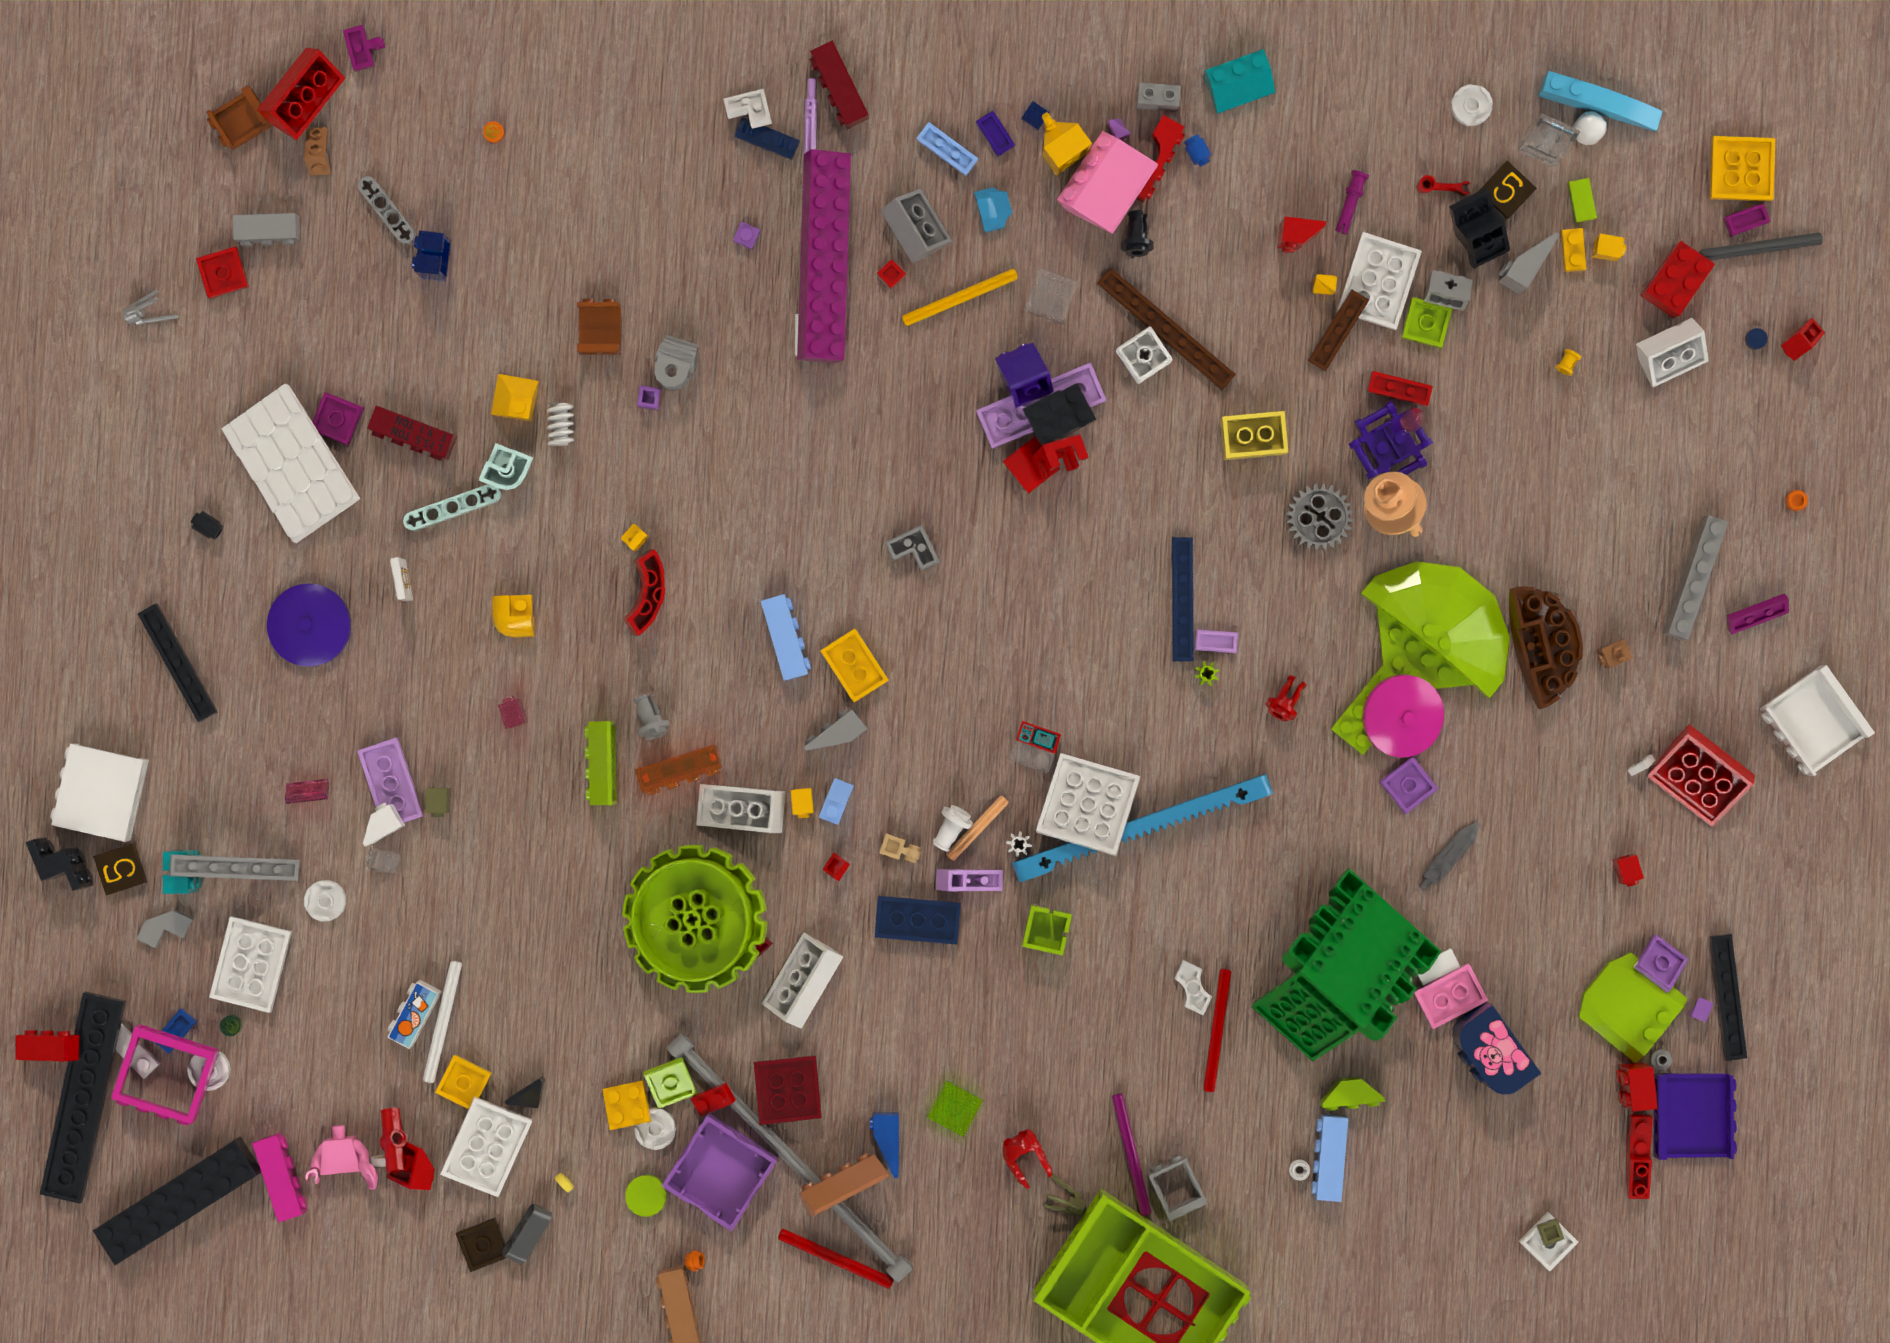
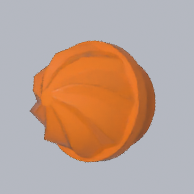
M692 1250L686 1254L684 1258L686 1268L692 1271L703 1269L705 1264L703 1252Z

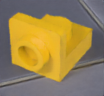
M632 524L621 537V540L633 551L637 552L649 536L636 524Z

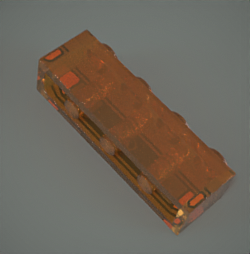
M716 744L635 769L641 792H647L648 796L659 793V788L667 786L669 790L680 786L679 782L683 780L691 783L700 780L699 775L707 773L708 777L719 774V769L723 768Z

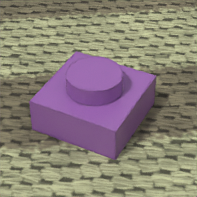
M741 222L733 241L753 250L761 230Z

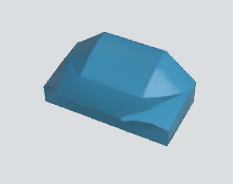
M994 187L974 192L984 232L988 233L1005 228L1006 220L1012 214L1007 192L996 190Z

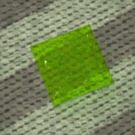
M946 1080L927 1118L964 1137L983 1099Z

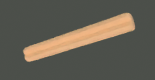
M1000 796L950 848L946 855L952 861H955L1008 805V800Z

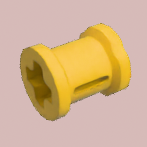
M1565 349L1561 362L1555 368L1565 375L1572 376V370L1577 361L1581 359V355L1573 350Z

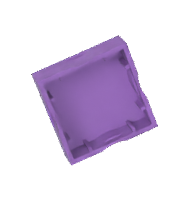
M708 1113L665 1179L662 1187L683 1201L695 1205L708 1217L732 1231L758 1188L763 1184L774 1167L778 1156L713 1114Z

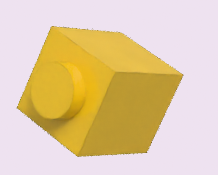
M1600 233L1595 237L1592 257L1610 261L1619 260L1626 251L1624 238Z
M812 788L790 790L793 815H798V818L810 817V813H814Z

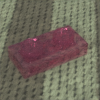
M328 779L286 783L284 798L286 804L327 800L329 781Z

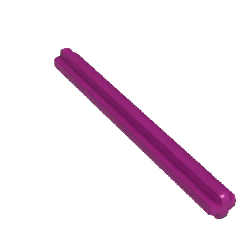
M1122 1093L1113 1095L1112 1099L1140 1215L1146 1216L1151 1214V1209Z

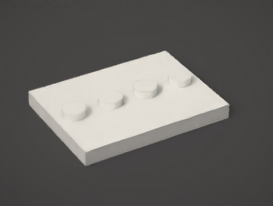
M1362 232L1337 311L1350 290L1353 289L1369 299L1358 319L1397 330L1422 251Z
M231 916L209 998L271 1013L292 931Z
M474 1096L440 1171V1175L499 1197L530 1128L532 1119Z

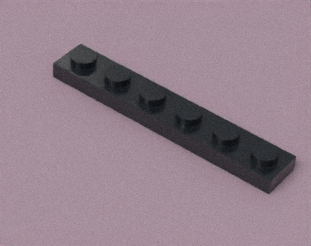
M154 604L139 612L140 620L196 720L202 722L218 713L159 605Z
M1732 934L1709 936L1724 1060L1746 1059L1747 1050Z

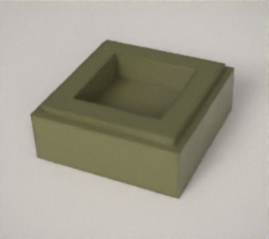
M1555 1218L1537 1225L1544 1246L1564 1240L1558 1219Z

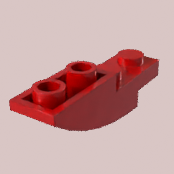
M1630 1114L1629 1131L1626 1132V1183L1628 1199L1650 1198L1652 1170L1650 1151L1653 1122L1651 1114Z

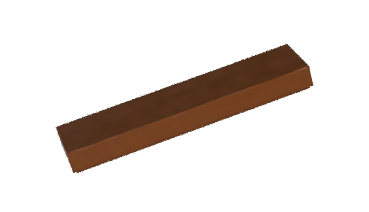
M1353 289L1350 290L1309 357L1308 361L1324 371L1328 369L1369 302L1368 298Z

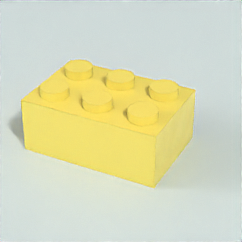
M1285 411L1221 417L1220 427L1224 460L1277 456L1288 453Z

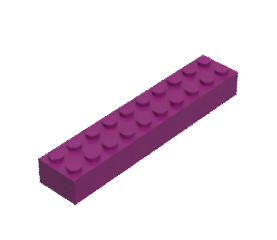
M811 149L804 153L797 360L827 363L844 361L851 153Z

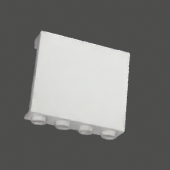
M1820 665L1760 708L1764 721L1772 725L1775 729L1773 731L1774 735L1778 740L1785 743L1787 753L1792 758L1795 757L1799 763V770L1808 776H1816L1815 772L1861 739L1869 738L1875 733L1827 665Z
M70 744L65 751V767L60 772V779L62 781L60 787L56 790L55 799L57 802L55 808L51 811V825L119 841H131L149 760L85 747L80 744Z

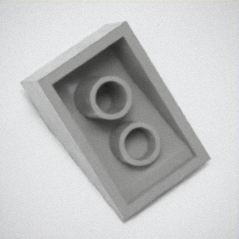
M1555 233L1515 258L1512 262L1508 261L1507 264H1504L1498 274L1501 276L1498 282L1517 294L1526 290L1560 234Z

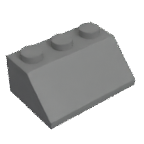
M921 189L893 199L880 210L912 263L927 258L952 242Z

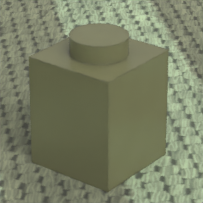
M426 788L425 813H431V817H444V813H450V788Z

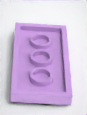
M398 737L357 751L376 807L383 803L387 805L394 804L404 823L424 816Z

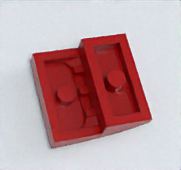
M1035 437L1003 461L1004 465L1027 494L1031 493L1060 470L1059 467L1053 468L1050 471L1047 469L1049 477L1039 480L1031 458L1041 447V444Z

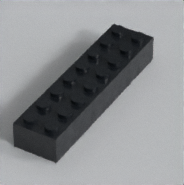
M240 1136L92 1231L116 1266L260 1174V1166Z

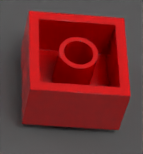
M1644 1062L1618 1064L1616 1080L1620 1083V1091H1618L1619 1103H1622L1623 1107L1632 1112L1658 1109L1653 1067Z

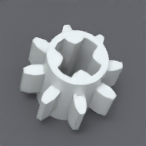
M1019 831L1018 836H1014L1011 833L1012 840L1006 841L1007 844H1011L1008 852L1016 851V857L1019 856V852L1027 855L1026 847H1032L1031 844L1026 842L1029 836L1023 838L1021 831ZM1015 839L1019 841L1024 840L1022 849L1013 847Z

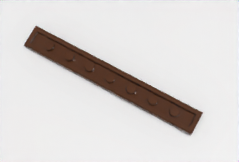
M1111 267L1097 282L1100 288L1147 328L1152 327L1160 339L1221 391L1234 378L1236 374Z

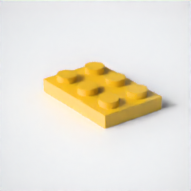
M855 628L820 650L854 703L889 681Z

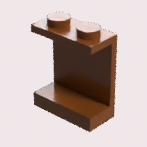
M582 299V302H577V307L579 308V344H577V352L580 355H621L620 303L616 302V299H603V302H595V299Z

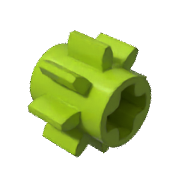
M1202 661L1203 667H1195L1198 675H1195L1194 678H1200L1199 685L1207 682L1209 686H1212L1211 680H1219L1215 673L1220 670H1214V662L1206 666L1205 661ZM1204 668L1212 672L1208 680L1206 677H1202V673L1205 671Z

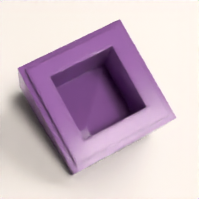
M1121 119L1108 120L1107 128L1112 136L1121 141L1130 137L1131 133L1125 129Z
M640 385L637 406L639 408L659 410L661 388Z
M1699 997L1695 1007L1687 1012L1686 1015L1706 1022L1713 1002Z

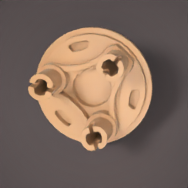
M1387 472L1374 478L1367 486L1364 495V513L1370 526L1376 531L1387 535H1397L1409 531L1411 536H1419L1418 532L1422 533L1423 531L1420 521L1427 507L1426 496L1421 486L1400 472Z

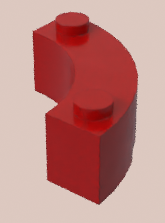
M649 549L633 560L640 576V592L634 607L622 619L635 636L641 635L653 623L665 596L664 568L655 549Z

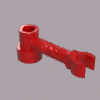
M1425 175L1419 179L1416 189L1419 193L1439 190L1455 192L1466 196L1470 192L1463 191L1462 185H1469L1470 182L1463 181L1456 184L1439 183L1431 175Z

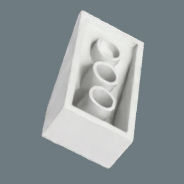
M700 784L696 825L782 833L786 791Z

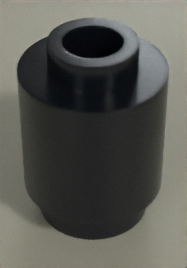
M204 511L200 514L197 512L190 522L193 524V530L208 539L216 540L224 528L219 520Z

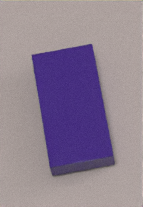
M994 111L976 121L977 126L997 157L1015 147L1014 142Z

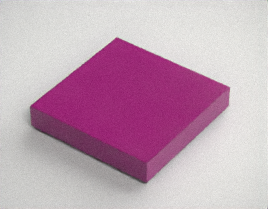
M324 392L312 422L320 435L349 446L364 407Z

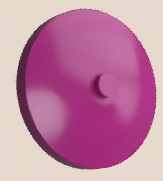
M1400 674L1386 678L1373 688L1365 701L1362 714L1364 731L1369 741L1378 750L1390 756L1405 758L1420 754L1434 743L1442 729L1444 708L1441 697L1429 682L1419 677Z

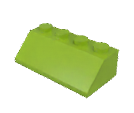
M615 721L588 722V726H585V738H588V747H585V758L589 759V767H586L585 770L586 780H589V788H586V801H590V805L617 804Z

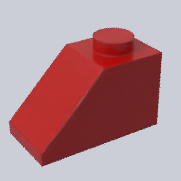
M1810 318L1782 343L1783 352L1795 361L1812 349L1825 332L1813 318Z

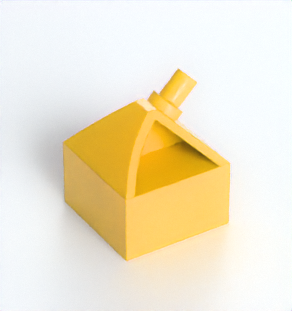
M1044 113L1042 115L1045 123L1042 157L1057 176L1087 155L1091 149L1092 142L1078 123L1056 122L1049 113Z

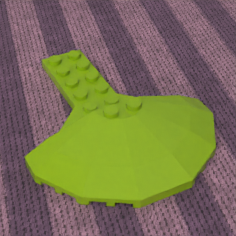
M1416 561L1374 576L1360 594L1376 606L1382 665L1330 729L1361 755H1364L1372 745L1364 731L1362 721L1365 701L1377 684L1386 678L1400 674L1413 675L1424 679L1435 689L1473 685L1487 698H1490L1504 681L1510 640L1495 595L1462 568Z

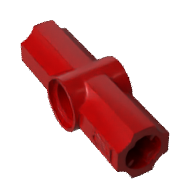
M400 1109L381 1110L383 1135L380 1138V1147L385 1151L386 1172L388 1174L404 1172L406 1168L403 1146L407 1142L405 1132L402 1131Z

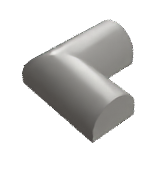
M923 525L885 542L893 561L913 553L921 571L940 563Z

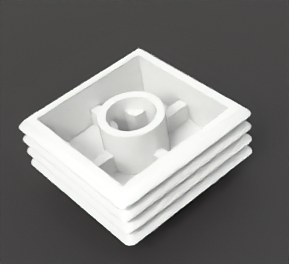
M1152 327L1146 328L1116 349V353L1137 384H1140L1173 360ZM1140 351L1149 353L1147 356L1148 360L1140 359Z

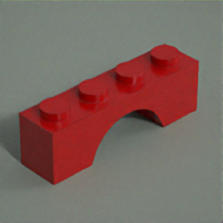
M1164 115L1152 134V139L1158 147V159L1156 161L1158 166L1136 198L1144 203L1146 198L1150 199L1156 189L1152 186L1156 180H1161L1166 171L1162 168L1166 162H1171L1176 153L1172 151L1176 144L1180 145L1186 135L1182 133L1185 128L1183 125Z

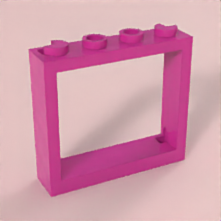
M139 1024L134 1027L111 1099L117 1100L116 1103L122 1106H136V1110L148 1113L151 1111L157 1113L156 1116L163 1119H169V1117L176 1119V1122L181 1125L193 1124L197 1120L220 1049ZM140 1038L206 1058L188 1114L122 1093Z

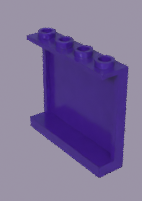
M1654 1073L1658 1108L1653 1109L1654 1157L1659 1160L1700 1157H1727L1734 1159V1154L1737 1152V1144L1734 1141V1133L1737 1131L1734 1112H1736L1737 1105L1734 1099L1736 1080L1733 1079V1075L1728 1073Z

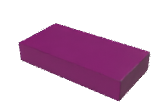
M1764 203L1723 218L1730 237L1771 222Z

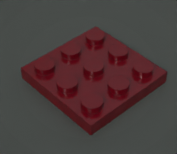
M816 1055L753 1062L759 1125L822 1118Z

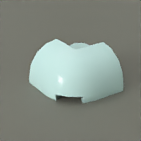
M495 443L488 462L486 461L479 481L498 489H514L525 479L533 457Z

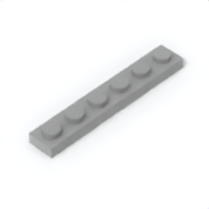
M170 854L169 876L298 881L299 860Z

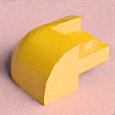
M532 595L492 596L493 623L501 634L514 638L535 637Z

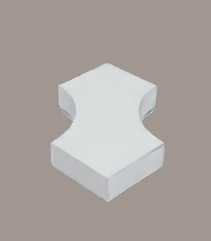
M1182 960L1174 979L1181 983L1185 989L1186 1001L1184 1006L1204 1015L1212 996L1202 987L1200 979L1202 968Z

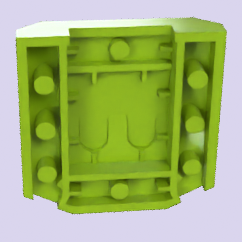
M1628 952L1624 956L1608 961L1582 993L1580 1012H1578L1577 1017L1630 1060L1637 1063L1646 1055L1684 1008L1688 998L1674 987L1666 993L1634 968L1638 958L1631 952Z

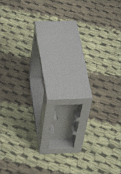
M1175 1155L1169 1159L1168 1163L1161 1165V1163L1156 1164L1147 1172L1169 1221L1207 1204L1185 1155ZM1183 1164L1197 1195L1169 1208L1155 1177Z

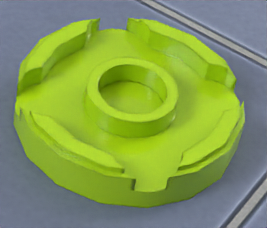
M651 1174L635 1177L629 1183L625 1192V1201L628 1208L634 1214L642 1217L657 1214L664 1207L667 1200V1191L662 1187L663 1182Z

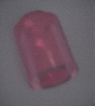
M1410 408L1402 415L1401 426L1408 432H1414L1422 426L1425 416L1420 409Z

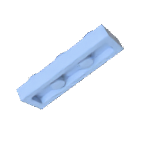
M930 122L927 123L916 138L918 142L964 176L969 174L978 161L976 156Z

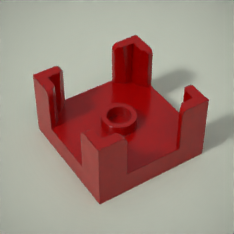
M1080 434L1044 444L1036 451L1031 458L1039 480L1049 477L1047 469L1050 471L1060 466L1058 460L1060 458L1063 459L1067 471L1076 470L1079 467V463L1074 451H1076L1080 461L1089 458Z

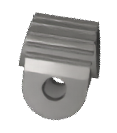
M666 335L654 358V361H656L654 373L658 382L669 390H679L685 387L689 382L691 373H695L699 346ZM671 368H677V374L669 377L668 371Z

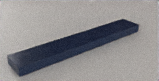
M1172 537V662H1193V537Z

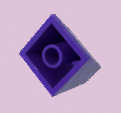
M1033 342L1023 344L1018 349L1004 352L995 358L997 368L1015 408L1054 392L1050 373Z

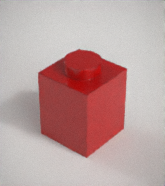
M1636 854L1612 859L1620 884H1626L1627 887L1639 884L1638 880L1644 879Z

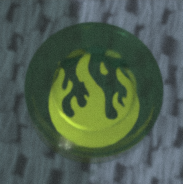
M235 1015L226 1016L220 1022V1030L226 1036H235L242 1029V1021Z

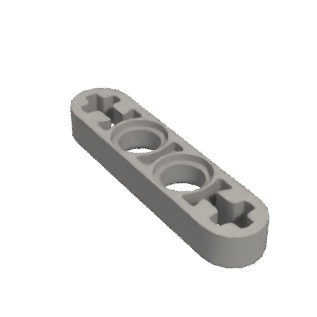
M365 176L361 178L358 183L359 191L393 235L403 245L413 244L416 240L414 229L380 185L372 177ZM366 182L369 184L373 182L371 188L376 194L372 195L369 190L365 189L366 186L364 184ZM380 197L386 199V205L383 208H377L375 205L376 200ZM393 213L398 214L399 221L396 224H389L388 217ZM401 226L407 233L411 232L408 240L405 238L401 239L403 234L398 229Z

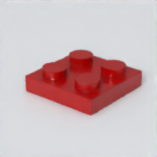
M236 246L196 258L209 299L249 287Z

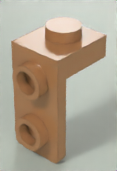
M327 127L307 128L304 160L310 176L331 174V167L326 154Z

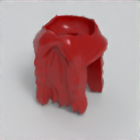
M1030 1129L1019 1131L1018 1135L1005 1139L1002 1145L1003 1158L1015 1178H1017V1181L1026 1189L1030 1187L1016 1162L1022 1154L1034 1151L1048 1177L1052 1176V1168L1048 1164L1042 1145L1039 1144L1036 1135Z

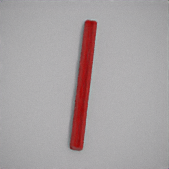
M1220 969L1203 1086L1206 1092L1215 1091L1232 973L1229 969Z
M781 1229L778 1235V1239L887 1289H890L894 1279L786 1229Z

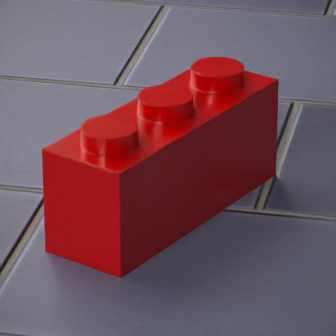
M24 1030V1034L15 1035V1060L56 1062L79 1060V1035H70V1031H57V1034H54V1030H42L41 1034H38V1030Z

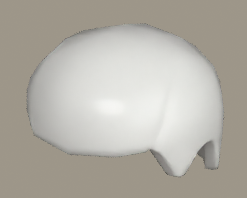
M1595 111L1585 112L1573 124V135L1578 142L1584 145L1596 144L1604 136L1607 122L1602 115Z

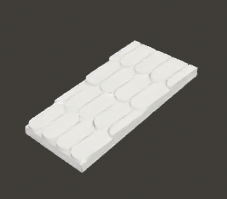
M283 384L262 399V401H259L231 421L230 424L221 428L236 455L241 459L250 477L255 481L270 509L275 513L292 542L298 543L360 500L357 492L289 385Z

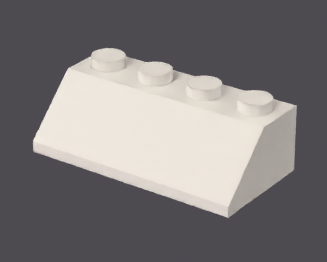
M803 932L762 1004L783 1021L802 1029L843 956Z

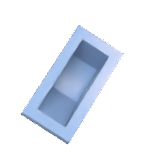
M834 778L819 818L838 825L854 785Z

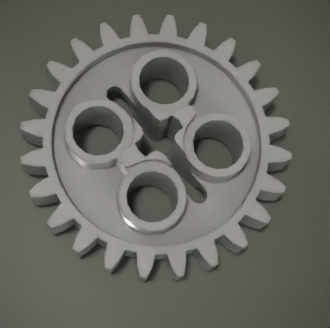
M1324 483L1321 484L1320 489H1318L1316 484H1313L1312 490L1306 486L1305 494L1299 490L1297 492L1299 498L1295 496L1291 498L1295 504H1288L1292 511L1286 513L1287 516L1291 517L1286 523L1293 526L1288 530L1289 532L1295 531L1292 538H1301L1299 545L1307 542L1306 549L1314 545V551H1317L1319 545H1321L1323 551H1325L1327 544L1334 548V541L1341 544L1340 536L1344 538L1348 536L1344 531L1352 529L1347 523L1354 521L1348 518V515L1354 512L1347 510L1351 503H1344L1346 495L1340 498V489L1334 493L1332 485L1326 490ZM1314 497L1322 500L1321 508L1313 506L1312 500ZM1305 505L1308 506V507H1309L1314 513H1316V514L1322 513V514H1323V515H1322V518H1323L1325 521H1327V522L1333 524V525L1335 526V528L1332 529V528H1331L1326 522H1324L1323 520L1317 522V521H1316L1317 516H1316L1315 514H1313L1312 512L1307 511V510L1304 508ZM1333 509L1339 513L1338 520H1332L1329 517L1330 510ZM1302 514H1307L1310 517L1308 525L1301 523L1300 516ZM1319 526L1326 528L1327 534L1325 537H1320L1317 534Z

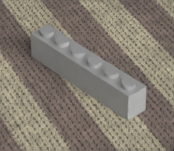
M1710 515L1701 518L1662 634L1679 640L1689 639L1728 521Z

